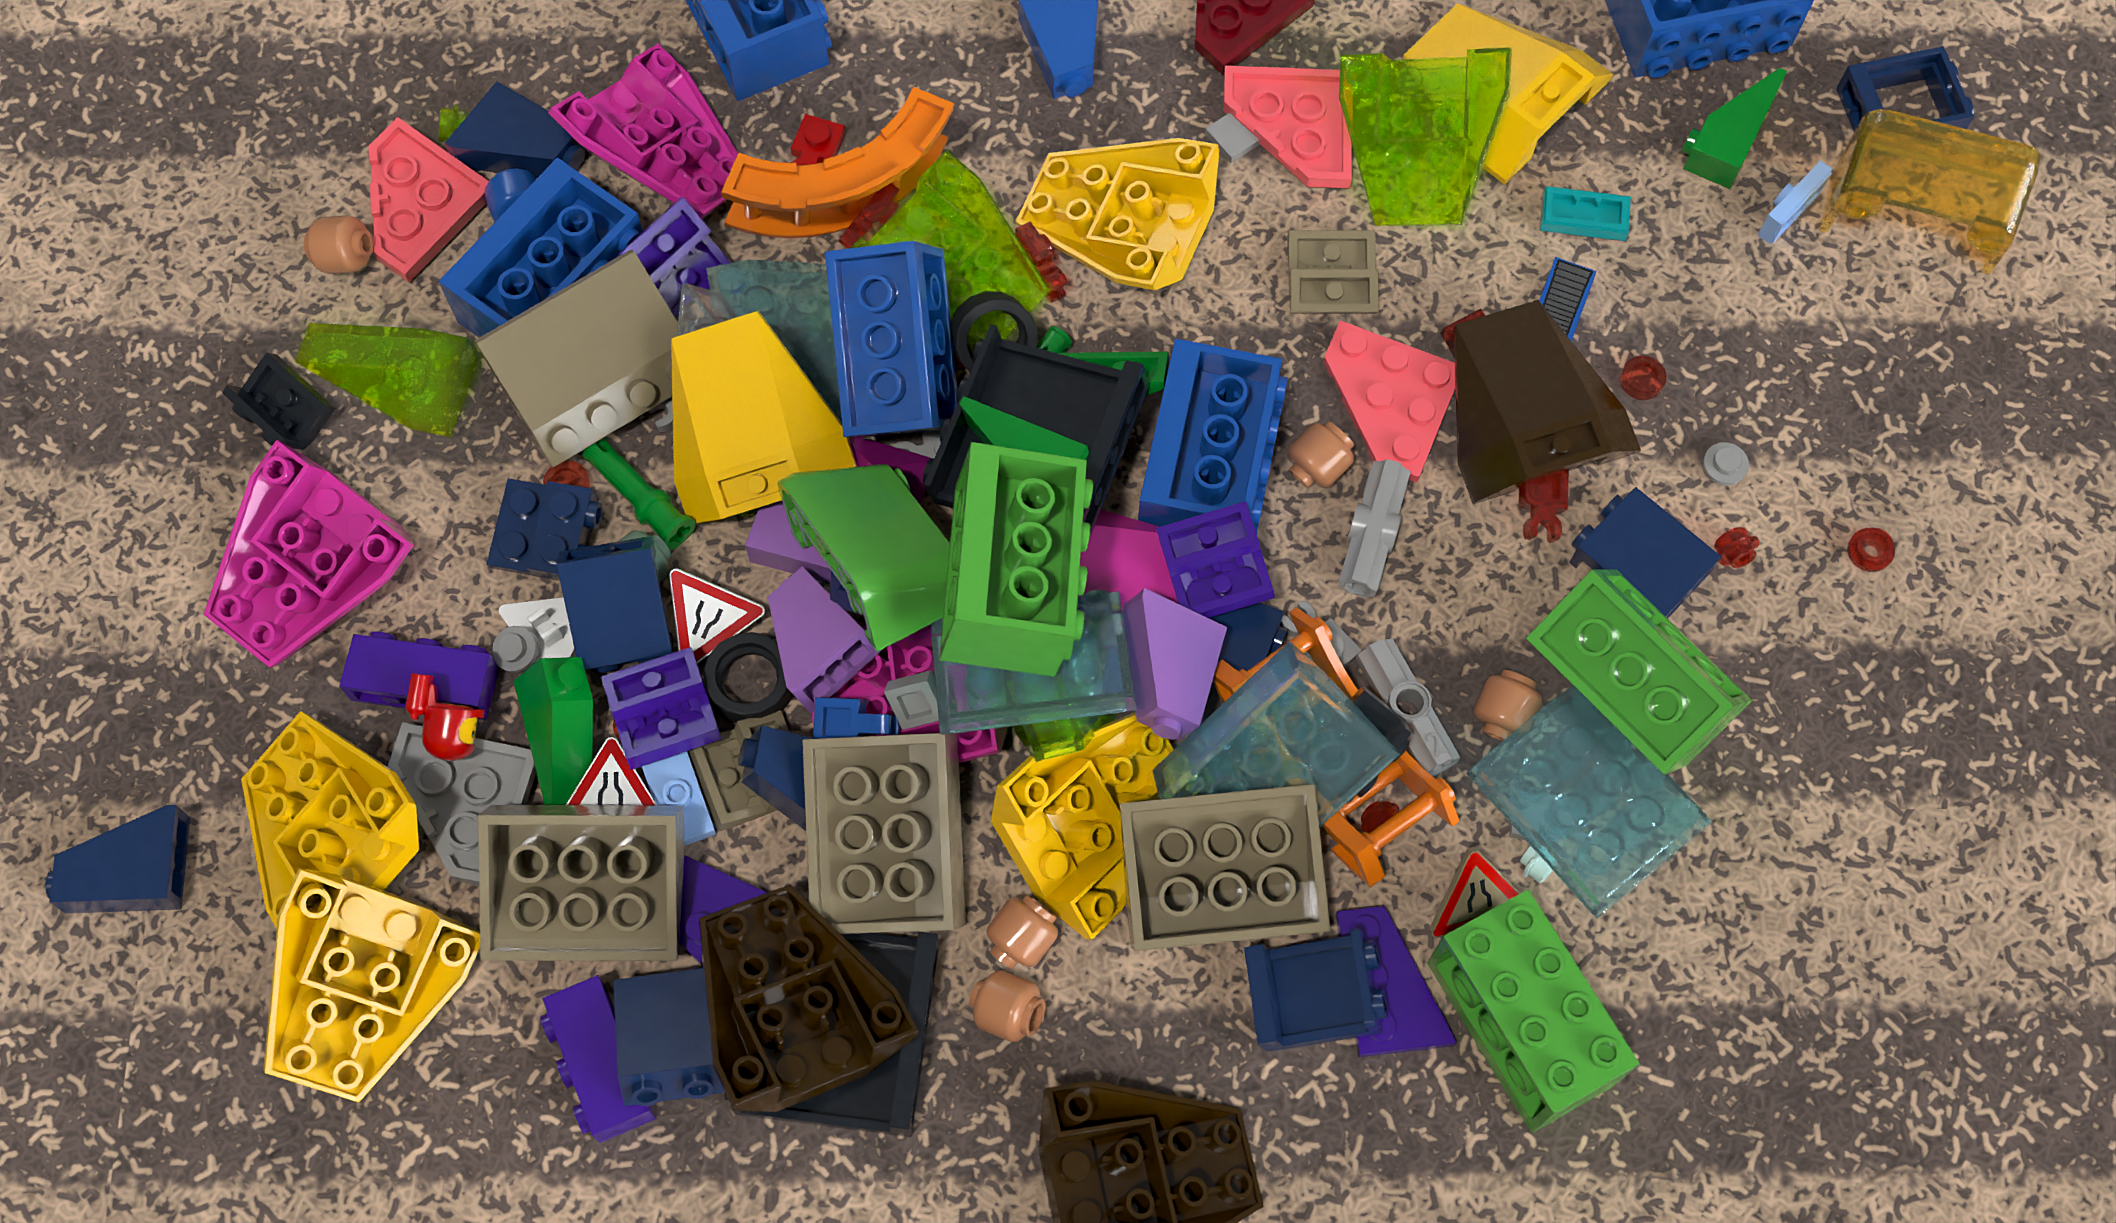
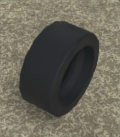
M984 291L969 297L957 308L951 320L953 350L955 356L969 372H971L973 367V352L968 343V332L973 322L982 314L990 311H1002L1009 314L1016 321L1019 330L1016 343L1037 348L1038 331L1034 319L1016 298L999 291Z
M753 632L735 634L720 642L709 654L703 671L705 689L716 712L728 721L737 723V721L748 718H763L779 710L782 712L790 703L792 693L786 687L778 644L769 636ZM754 654L762 656L770 661L776 670L777 682L774 690L769 696L755 703L742 704L733 701L726 695L722 685L725 668L731 661L744 655Z

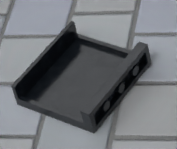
M990 324L985 338L980 339L975 346L973 367L968 379L964 378L959 384L956 395L957 405L951 418H947L942 425L940 431L941 444L936 456L928 460L923 472V483L933 503L953 509L955 486L971 442L984 444L967 424L959 403L963 396L1087 445L1089 454L1086 459L1085 479L1093 481V491L1089 508H1083V522L1090 523V538L1150 385L1144 365L1126 360L1122 370L1019 344L1002 339L997 326Z
M918 931V938L878 933L841 934L897 989L919 1031L918 1035L863 1077L777 1112L733 1110L735 1115L912 1137L940 946L938 934ZM724 1092V1098H725V1100H728V1098H727V1096H726V1094H725V1092Z

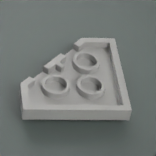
M402 722L388 767L397 773L414 800L417 819L431 840L450 877L454 881L479 886L478 815L490 805H527L537 773L531 750L475 738L473 743L475 747L469 756L456 761L434 758L425 750L422 744L423 726Z

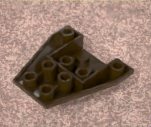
M1539 300L1454 326L1457 460L1473 505L1515 492L1522 483L1594 460H1596L1598 466L1641 451L1626 409Z
M791 885L699 918L712 1065L733 1110L777 1112L867 1075L918 1035L919 1031L897 989Z
M1098 1081L1053 1086L1043 1090L1038 1151L1053 1223H1238L1264 1207L1240 1108Z

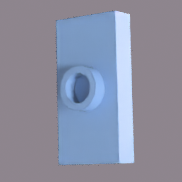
M1820 160L1796 186H1793L1791 183L1787 184L1774 200L1773 204L1776 207L1768 214L1758 236L1767 243L1773 244L1821 194L1832 175V168Z
M687 751L642 766L652 798L657 806H684V846L716 835Z

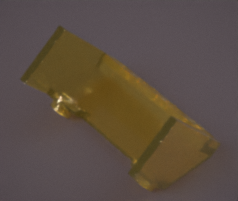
M1878 109L1870 111L1862 118L1832 172L1819 231L1828 233L1839 212L1853 219H1865L1879 213L1885 203L1969 225L1967 240L1979 251L1985 252L1981 273L1990 275L2014 241L2038 175L2041 155L2037 149L2027 144L1893 110Z

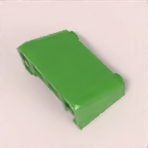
M887 464L797 472L778 481V489L793 537L802 549L811 546L815 547L846 590L853 611H858L861 615L864 614L867 629L864 631L865 637L876 652L943 618L950 543L910 493L907 479L899 468L892 470Z

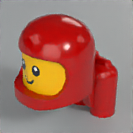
M411 673L405 708L413 721H418L419 717L424 715L422 744L425 750L434 758L446 761L462 760L469 756L475 747L473 743L477 718H484L485 709H473V707L440 703L438 701L437 686L433 684L434 676Z

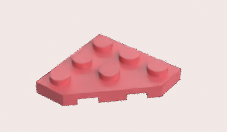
M1225 66L1223 111L1226 114H1232L1259 139V144L1305 186L1350 189L1352 181L1351 70Z
M397 117L368 146L372 174L370 201L374 225V236H372L374 241L373 253L379 262L409 283L486 204L485 187L489 181Z
M1340 320L1323 363L1342 396L1341 400L1355 428L1359 430L1368 448V454L1372 462L1384 461L1385 459L1399 462L1404 468L1411 471L1408 480L1417 483L1455 391V363Z

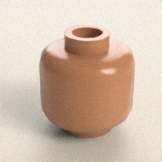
M349 215L319 218L313 222L304 237V251L308 260L323 273L358 272L366 266L374 249L373 237L364 223L357 217Z
M1330 421L1325 425L1317 422L1312 423L1290 445L1287 454L1294 465L1288 471L1306 488H1309L1313 483L1324 489L1329 488L1352 465L1354 455L1351 449L1354 443L1341 429Z
M1502 670L1501 675L1488 677L1473 710L1474 716L1478 721L1485 724L1482 732L1506 743L1509 742L1511 735L1516 737L1529 735L1543 704V698L1536 690L1538 684L1526 676L1509 670Z
M1026 894L1023 900L1018 897L1009 898L987 927V936L995 944L990 953L1011 969L1017 963L1026 967L1036 966L1058 936V929L1053 923L1057 916L1028 894Z
M1003 970L991 973L985 981L979 980L973 987L969 998V1006L973 1008V1019L977 1028L1010 1042L1020 1041L1026 1035L1032 1036L1038 1030L1045 1013L1046 1004L1045 1000L1041 999L1038 985Z

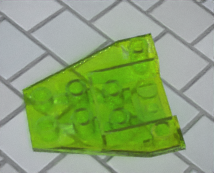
M1510 47L1467 49V57L1390 60L1383 53L1341 55L1339 100L1375 226L1462 225L1510 95L1512 49Z
M947 150L918 179L915 195L868 242L860 237L850 247L857 248L917 241L944 249L950 320H952L957 308L969 297L984 291H999L1016 298L1029 314L1050 293L1046 282L981 179ZM990 311L982 314L973 322L968 332V343L976 346L980 339L985 338L990 324L996 325L1001 338L1006 340L1018 328L1016 321L1009 314L1002 311Z

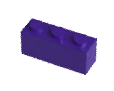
M375 631L371 632L370 636L353 634L339 687L351 701L405 708L411 673L434 676L433 684L437 686L438 701L440 703L473 707V709H485L484 718L477 719L487 720L500 668L492 655L486 649L479 646L462 645L461 649L448 648L438 641L427 638H418L413 643L400 641L397 637L385 632Z
M599 975L543 997L542 1000L547 1013L541 1015L540 1020L549 1042L558 1041L564 1058L557 1060L556 1064L565 1087L568 1089L574 1086L580 1104L573 1106V1111L583 1135L591 1132V1135L601 1143L655 1120L651 1105L625 1106L623 1103L618 1080L615 1009L607 987Z

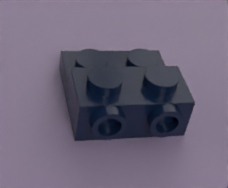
M508 478L486 565L492 569L560 581L556 565L559 552L589 547L592 529H597L600 525L602 503L599 502L598 496L590 488L547 481V485Z

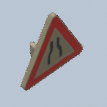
M1470 847L1463 856L1429 931L1434 938L1443 937L1521 892L1476 847Z

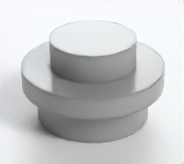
M1722 442L1714 444L1707 450L1703 457L1702 466L1706 476L1711 481L1719 485L1731 486L1739 483L1748 472L1749 461L1747 455L1740 447L1732 443Z
M510 626L497 635L493 643L492 652L494 660L500 668L509 672H521L535 663L539 654V646L535 635L530 630L521 626Z

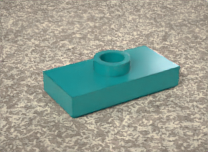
M1545 186L1542 193L1539 231L1626 241L1629 234L1631 196Z

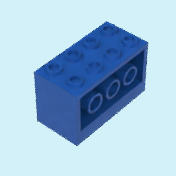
M685 0L737 102L829 65L827 49L832 47V42L824 24L829 23V19L821 0Z
M1605 0L1634 78L1649 75L1651 78H1659L1675 69L1689 67L1691 70H1698L1714 61L1728 59L1731 62H1737L1753 53L1768 51L1771 54L1785 51L1793 45L1814 0Z
M556 158L438 282L457 323L480 338L617 258V254L643 232V228L636 211L559 158Z
M906 241L825 251L843 437H882L941 430L944 421L952 417L957 405V380L944 249L917 241Z
M1175 338L1139 501V521L1161 527L1246 501L1257 534L1288 377L1279 376L1282 364L1281 358Z

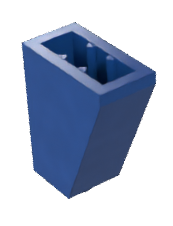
M1018 0V20L1053 99L1064 95L1076 97L1084 93L1087 88L1093 86L1098 0Z

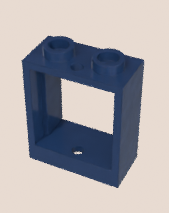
M1944 46L1849 65L1836 90L1865 159L1961 139L1975 117L1974 107L1971 99L1965 96L1958 80V69L1955 63L1950 61ZM1925 80L1940 118L1892 128L1876 90Z

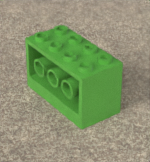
M971 442L955 486L939 660L1055 677L1062 661L1070 660L1074 640L1079 641L1081 639L1084 625V611L1077 610V597L1083 595L1087 580V567L1080 566V552L1086 551L1090 535V523L1083 522V508H1089L1093 491V481L1085 479L1087 460Z
M1592 569L1526 637L1664 775L1686 767L1753 701L1617 569Z
M1529 889L1443 936L1427 962L1531 1133L1536 1132L1612 1088L1640 1064Z

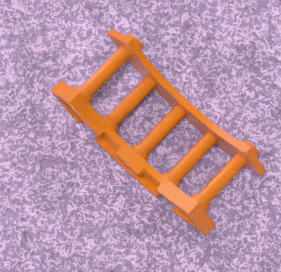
M913 87L897 115L880 131V134L861 148L858 146L843 154L824 159L823 163L797 166L796 163L772 162L738 152L721 191L722 198L733 201L724 225L746 233L791 239L836 233L879 216L909 195L923 181L939 159L949 138L940 133L943 131L954 109V103Z
M1297 607L1289 613L1299 635L1248 671L1244 669L1237 671L1224 660H1220L1217 662L1212 680L1232 719H1236L1240 715L1254 736L1247 741V744L1279 788L1313 784L1312 774L1315 773L1301 761V758H1294L1280 738L1282 736L1281 730L1332 693L1343 708L1358 691L1330 642L1333 636L1329 627L1321 618L1317 616L1312 618ZM1308 651L1323 678L1271 715L1264 712L1255 695L1258 693V686ZM1406 750L1396 761L1390 762L1388 760L1376 773L1378 775L1377 781L1363 797L1356 795L1348 804L1340 797L1336 800L1331 798L1327 800L1315 786L1319 827L1322 826L1337 843L1332 848V852L1369 887H1372L1385 877L1378 859L1382 854L1380 849L1430 812H1435L1452 827L1460 822L1453 805L1456 797L1452 788L1441 777L1435 779ZM1397 778H1400L1418 798L1368 834L1364 831L1360 834L1347 821L1346 816Z

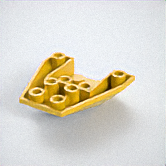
M1459 3L1403 55V61L1470 158L1504 185L1532 158L1538 139L1578 100L1586 105L1613 77L1612 72L1581 49Z
M1173 138L1048 153L1015 222L1028 233L1115 283L1150 290L1163 288L1183 279L1214 211L1219 160L1218 144Z
M759 310L671 338L674 483L685 515L691 516L695 523L720 520L782 501L777 483L793 473L858 467L849 438L843 437L842 423Z
M300 711L241 778L265 909L276 929L279 911L299 868L338 874L384 890L419 851L416 804L397 773L305 712Z
M1133 712L1029 756L997 786L991 823L1034 897L1083 938L1092 940L1123 910L1126 904L1119 803L1185 797L1192 783L1169 740L1156 735L1152 728L1137 722L1136 712Z
M299 868L278 914L264 1072L360 1102L466 980L480 948V931L428 906L347 877Z

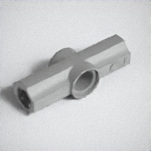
M1388 459L1373 461L1372 468H1370L1362 503L1357 504L1347 542L1350 544L1337 586L1347 593L1361 597H1375L1379 589L1387 554L1392 552L1402 515L1399 514L1411 472L1399 462Z
M1393 638L1381 639L1358 653L1356 661L1375 695L1406 720L1411 731L1408 737L1410 742L1406 749L1409 755L1433 777L1458 763L1460 756L1431 707L1432 698L1430 692L1423 684L1417 682ZM1408 701L1416 706L1418 713L1414 715L1405 714L1398 709L1396 703Z

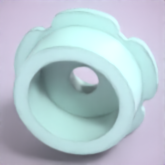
M1537 839L1524 853L1520 862L1526 866L1523 873L1525 878L1530 875L1537 882L1542 883L1559 864L1564 853L1554 846L1555 841L1553 839L1544 844Z

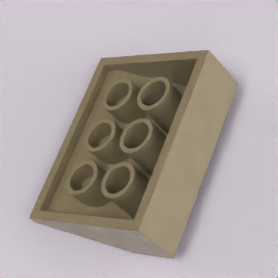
M631 249L474 340L534 445L549 464L555 467L672 397L671 338L685 333L636 253Z
M957 732L803 739L809 904L840 934L955 930L966 925Z
M1315 784L1119 803L1130 943L1134 951L1330 931Z
M490 805L478 815L480 961L678 960L684 869V806Z

